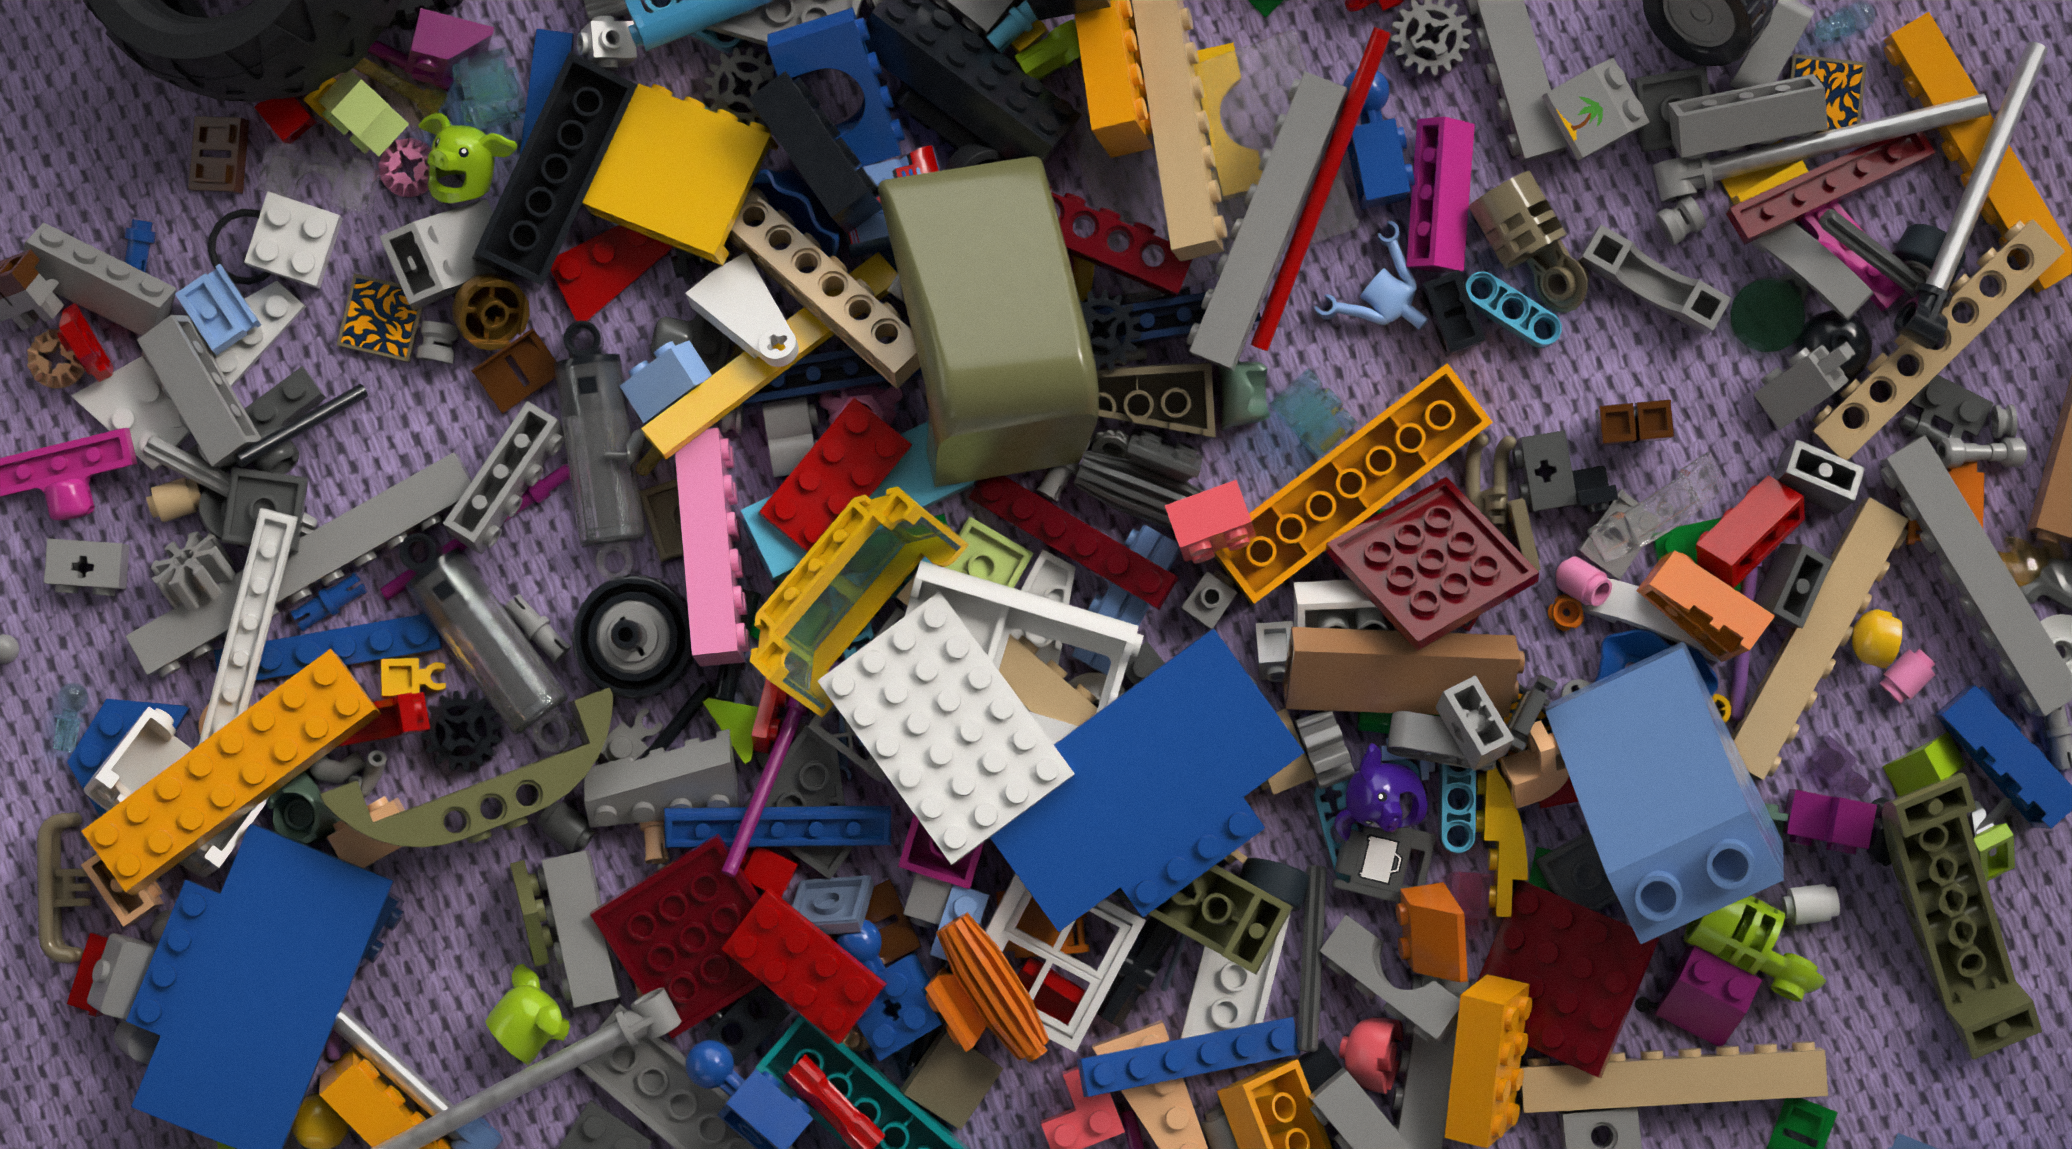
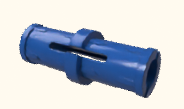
M356 572L352 573L349 577L328 590L326 588L318 591L319 596L297 609H293L291 614L294 620L307 613L310 614V616L297 623L300 629L306 631L307 628L329 614L335 616L340 613L339 608L362 594H366L368 591L364 584H360L351 591L348 590L349 587L361 580Z

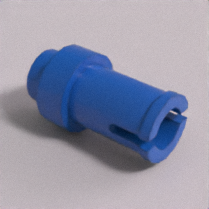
M132 219L131 228L126 227L124 238L128 239L124 262L147 273L146 267L150 243H155L156 232H152V222Z

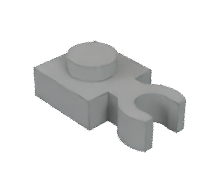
M644 708L637 713L633 727L630 728L622 721L607 736L601 753L610 762L626 757L637 760L649 749L642 740L646 736L658 734L662 730L663 724L659 722L651 729L643 725V718L650 712L648 708Z

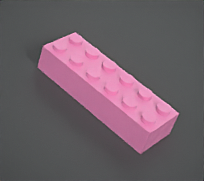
M711 428L705 430L675 453L692 656L700 667L745 662L744 652L750 651L749 631L745 628V623H741V615L747 614L745 592H742V587L738 586V578H744L742 555H739L738 549H735V541H741L739 519H736L735 512H732L731 505L738 504L736 483L733 482L732 475H729L728 472L729 468L735 467L733 447L730 446L728 438H723L719 428Z

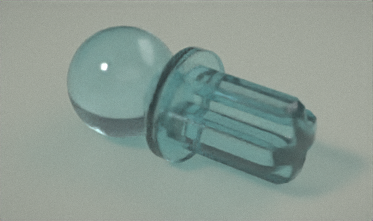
M1854 2L1848 9L1844 7L1839 8L1835 11L1834 15L1817 21L1814 34L1822 42H1827L1841 35L1849 37L1856 30L1863 31L1872 26L1875 21V10L1867 2Z
M68 683L58 693V702L63 709L62 715L54 714V717L58 719L53 748L59 751L73 752L75 750L80 722L85 720L77 716L78 712L88 703V693L78 683Z

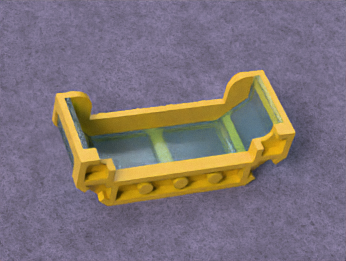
M898 486L886 489L885 496L873 499L866 495L854 497L756 613L754 626L760 630L758 648L751 649L750 662L771 683L823 718L834 703L817 680L829 672L830 667L924 556L933 564L946 567L954 563L969 544L948 525L943 524L920 506Z

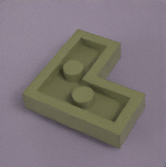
M525 860L510 863L534 965L536 967L548 964L550 962L546 948L552 947L553 942L548 924L541 926L540 923L548 921L543 900L534 899V896L541 895L536 873L528 874Z

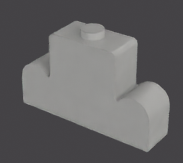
M172 910L163 911L154 919L151 928L152 936L155 939L153 943L116 933L109 936L102 958L94 966L92 973L93 984L87 998V1003L101 1013L124 1019L115 1030V1044L122 1052L134 1060L149 1064L160 1035L128 1023L126 1019Z

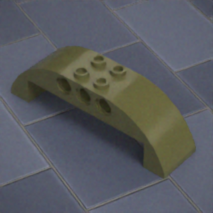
M606 688L568 702L583 742L582 745L375 822L371 819L358 781H352L320 793L321 802L333 815L352 829L372 839L393 845L430 847L446 845L466 838L468 843L471 844L492 836L490 831L492 828L502 825L504 830H510L528 823L527 815L550 806L568 794L587 775L599 757L608 736L613 709V694L610 688ZM527 784L533 790V799L529 804L523 806L518 802L516 792L521 785ZM488 797L493 798L498 805L496 815L490 819L483 817L480 812L481 803ZM451 811L460 813L463 821L460 829L455 832H449L444 826L445 816Z
M1957 773L1886 802L1882 810V822L1888 853L1917 946L1940 1002L1961 1043L1972 1060L2041 1033L2042 1028L2034 1001L2015 980L1966 813L1976 810L1967 776L1964 773Z
M1214 865L1151 911L1149 915L1257 975L1293 907L1225 869ZM1121 887L1112 893L1133 905Z

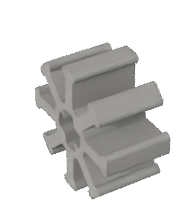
M198 531L189 533L186 546L181 550L174 541L164 548L170 559L155 560L151 566V570L156 575L152 580L174 609H177L181 603L184 604L188 611L197 609L202 593L206 592L211 600H215L222 594L216 583L227 580L232 581L234 579L235 572L230 566L234 562L216 536L208 533L204 539Z
M1322 710L1295 720L1294 724L1299 734L1298 737L1315 775L1318 788L1323 789L1351 779L1355 771L1333 711Z

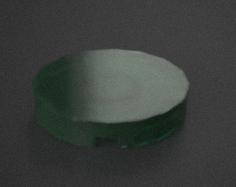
M1774 277L1757 279L1744 285L1735 296L1730 311L1731 327L1737 338L1747 347L1760 352L1779 351L1790 346L1801 334L1806 319L1805 306L1798 290L1787 281Z

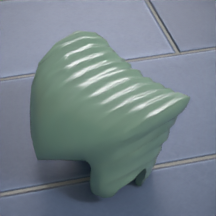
M1238 361L1234 372L1217 366L1219 376L1221 377V396L1223 398L1221 431L1228 430L1231 427L1235 428L1238 425L1258 423L1270 418L1265 388L1268 369L1263 363Z
M303 771L295 779H292L269 797L267 804L269 809L273 808V831L303 844L316 843L327 839V836L336 832L333 824L340 821L321 802L319 796L321 791L315 784L310 772Z

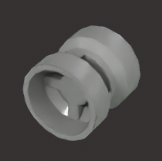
M1689 195L1679 200L1677 206L1673 209L1665 208L1655 214L1658 225L1665 233L1664 235L1668 242L1673 246L1683 241L1686 234L1690 232L1697 233L1707 227L1702 211Z
M422 321L421 333L424 337L422 344L418 346L416 358L426 361H432L433 359L442 361L444 364H453L455 352L452 350L453 341L458 339L459 329L457 326L440 322Z

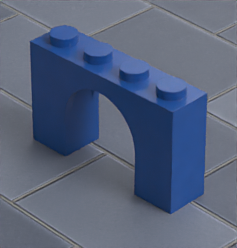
M853 7L767 34V48L778 76L786 71L792 78L814 70L831 68L849 74L858 82L864 93L861 106L848 120L835 125L841 133L836 140L842 137L862 164L857 168L901 155L900 141L905 140L900 120H892L888 109L894 107L887 85L880 86L877 74H881L882 70L876 52H868L865 43L866 40L870 39L868 28L864 18L857 19Z

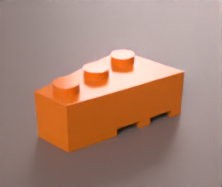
M1675 550L1660 558L1636 590L1721 662L1749 651L1775 617L1766 609L1698 566L1689 556L1684 553H1678Z

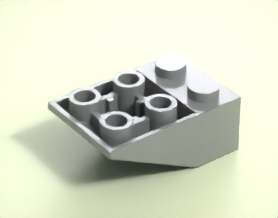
M487 199L414 221L379 236L413 311L457 293L466 281L476 275L486 273L501 274V272L472 259L493 214Z

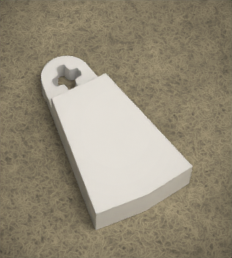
M747 252L713 270L685 293L692 309L754 359L759 356L767 364L781 367L788 365L797 357L799 346L796 337ZM777 343L784 344L785 349L779 351L776 348L773 349V346Z

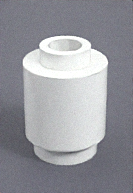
M1825 884L1789 888L1787 896L1782 897V911L1785 913V919H1791L1793 925L1830 921L1831 917L1839 916L1840 903L1835 886L1827 887Z

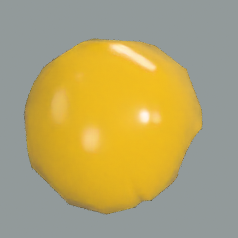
M1880 609L1863 613L1854 625V631L1851 635L1854 653L1860 661L1883 669L1887 668L1894 662L1900 649L1902 622L1892 617L1891 612Z
M314 1093L303 1099L291 1130L298 1142L307 1149H332L342 1143L349 1132V1124L319 1093Z

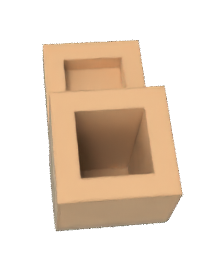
M1541 720L1534 722L1528 734L1529 749L1501 758L1502 778L1511 793L1516 809L1548 798L1557 792L1569 777L1553 733H1547Z

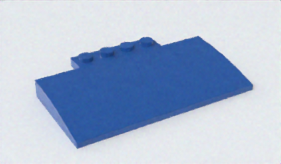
M1212 628L1053 744L1075 775L990 838L1058 932L1120 887L1143 918L1265 829V826L1244 797L1305 752L1219 634Z
M249 824L221 893L190 880L184 881L126 1019L128 1023L160 1035L131 1107L236 1149H283L394 880L257 824Z

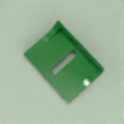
M1801 1097L1786 1098L1766 1149H1825L1838 1112ZM1785 1128L1817 1140L1816 1148L1783 1135Z

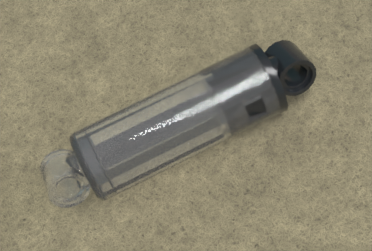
M577 321L567 327L564 333V345L569 352V359L555 362L553 366L579 545L582 548L597 547V570L604 578L613 581L633 574L636 568V559L631 551L630 543L644 539L646 532L636 462L627 467L626 459L605 460L606 451L626 452V444L631 436L627 400L620 388V385L624 383L620 354H603L604 338L602 333L594 324L588 321ZM583 331L592 333L594 337L592 346L587 350L576 349L574 345L576 335ZM614 552H621L626 560L624 569L618 573L610 572L606 566L608 556Z
M421 533L407 536L401 543L399 556L402 563L407 568L414 570L416 575L405 585V588L511 732L519 736L531 729L536 745L547 752H557L568 748L575 738V727L573 722L558 710L568 699L566 691L462 550L458 547L443 554V548L434 536ZM419 542H424L429 548V557L422 563L417 562L413 556L414 546ZM552 722L559 724L563 730V737L557 744L550 742L545 733L547 726Z

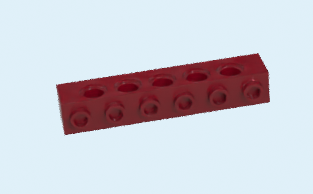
M1051 192L1055 207L1059 212V222L1068 254L1171 297H1177L1193 259L1180 261L1171 250L1170 239L1167 241L1154 235L1156 230L1146 224L1135 222L1132 226L1120 221L1121 215L1110 209L1100 207L1099 211L1086 207V200L1074 194L1065 193L1064 197ZM1078 220H1087L1092 224L1094 232L1089 237H1079L1073 231V224ZM1114 234L1123 235L1128 241V248L1122 252H1115L1108 246L1107 239ZM1150 248L1156 249L1161 253L1163 262L1156 267L1148 266L1143 261L1142 253Z

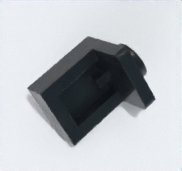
M1605 466L1572 471L1578 504L1574 505V508L1586 506L1587 513L1609 509L1608 502L1618 500L1616 485L1609 486Z

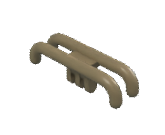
M1479 433L1471 439L1467 448L1465 496L1508 540V512L1506 508V503H1508V463L1510 452L1515 448L1517 442L1510 435L1503 437L1499 441L1494 455L1493 487L1480 491L1481 454L1489 440L1486 434Z
M77 812L52 815L43 822L37 835L39 944L48 958L64 964L81 961L84 950L80 947L68 946L63 941L62 907L91 906V898H76V891H91V883H76V876H88L83 868L61 869V834L65 829L77 827L82 823V816Z

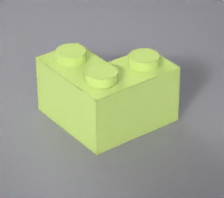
M351 70L344 73L318 101L326 108L321 115L344 136L350 130L353 135L349 140L365 155L371 149L377 156H380L409 125L385 100Z

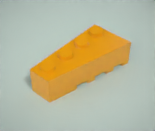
M353 1046L320 1076L319 1095L372 1148L427 1120L418 1111L414 1113L405 1103L406 1100L394 1086H389L380 1076L377 1069ZM442 1137L440 1140L437 1139L420 1149H453L448 1140Z

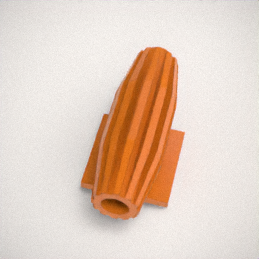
M968 912L940 928L936 934L953 973L949 974L945 967L940 969L927 984L925 990L927 991V1002L935 1013L940 1012L947 1022L946 1029L952 1041L956 1045L961 1044L965 1052L974 1047L985 1031V1028L988 1027L1018 1061L1026 1058L1028 1063L1047 1052L1044 1045L1049 1041V1037L1033 1000L999 946Z

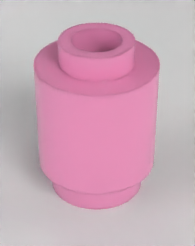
M1574 556L1563 561L1556 570L1557 588L1584 605L1600 606L1611 593L1612 583L1608 580L1607 575L1579 557Z
M1908 649L1883 674L1885 678L1879 684L1885 691H1889L1891 693L1890 696L1899 704H1902L1906 699L1911 700L1935 676L1931 669L1935 663L1922 650L1918 649L1914 653Z

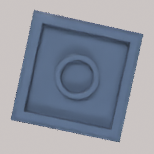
M872 876L831 878L830 880L828 878L801 880L792 907L826 935L861 932L874 889Z

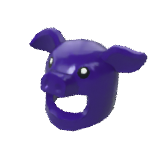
M1373 743L1368 746L1367 752L1361 760L1359 770L1355 771L1348 782L1345 791L1346 807L1337 815L1334 821L1336 832L1345 841L1349 840L1351 827L1355 821L1367 827L1382 828L1385 832H1394L1397 828H1409L1418 825L1426 817L1428 803L1425 790L1417 774L1408 766L1381 763V751ZM1407 793L1412 796L1413 804L1411 812L1405 819L1401 820L1403 813L1399 803L1400 794Z

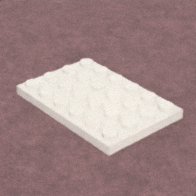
M940 591L817 680L951 865L958 862L1075 775Z

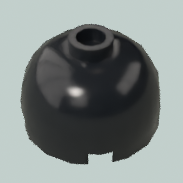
M1828 310L1816 314L1804 323L1797 336V353L1805 347L1809 352H1812L1820 345L1825 346L1830 353L1845 342H1848L1856 354L1840 365V368L1850 381L1866 367L1871 357L1873 342L1869 329L1860 318L1853 315L1847 321L1836 311Z

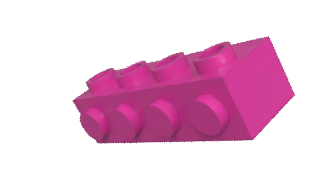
M1445 116L1417 119L1413 169L1415 185L1412 186L1406 267L1436 273L1455 272L1457 270L1464 272L1475 128L1473 123Z

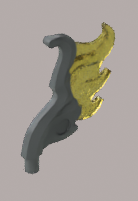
M2005 537L2004 541L2012 546L2010 552H1997L2028 603L2034 604L2038 597L2044 596L2072 611V555L2068 557L2069 561H2065L2060 544L2053 545L2043 542L2042 548H2036L2021 538Z

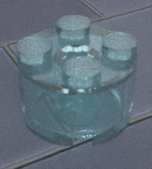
M507 47L473 54L461 59L460 63L452 65L455 82L458 86L462 85L465 100L460 102L464 120L466 123L472 122L479 130L525 119V114L518 111L519 108L525 107L519 74L516 66L508 67L505 58L512 57Z
M1308 368L1276 396L1269 405L1282 422L1286 423L1299 437L1300 442L1315 457L1319 458L1358 423L1345 408L1338 409L1343 405L1341 400L1330 388L1326 390L1324 388L1320 389L1323 385L1322 382Z

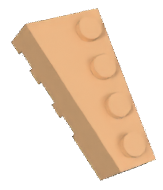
M1159 1020L1094 1043L1092 1048L1097 1055L1170 1040L1163 1021ZM1183 1078L1121 1090L1159 1149H1208Z

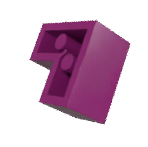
M1789 789L1784 812L1789 815L1788 821H1784L1782 833L1790 835L1789 842L1812 846L1814 839L1827 842L1826 850L1856 855L1857 848L1869 849L1877 805L1842 797H1831Z

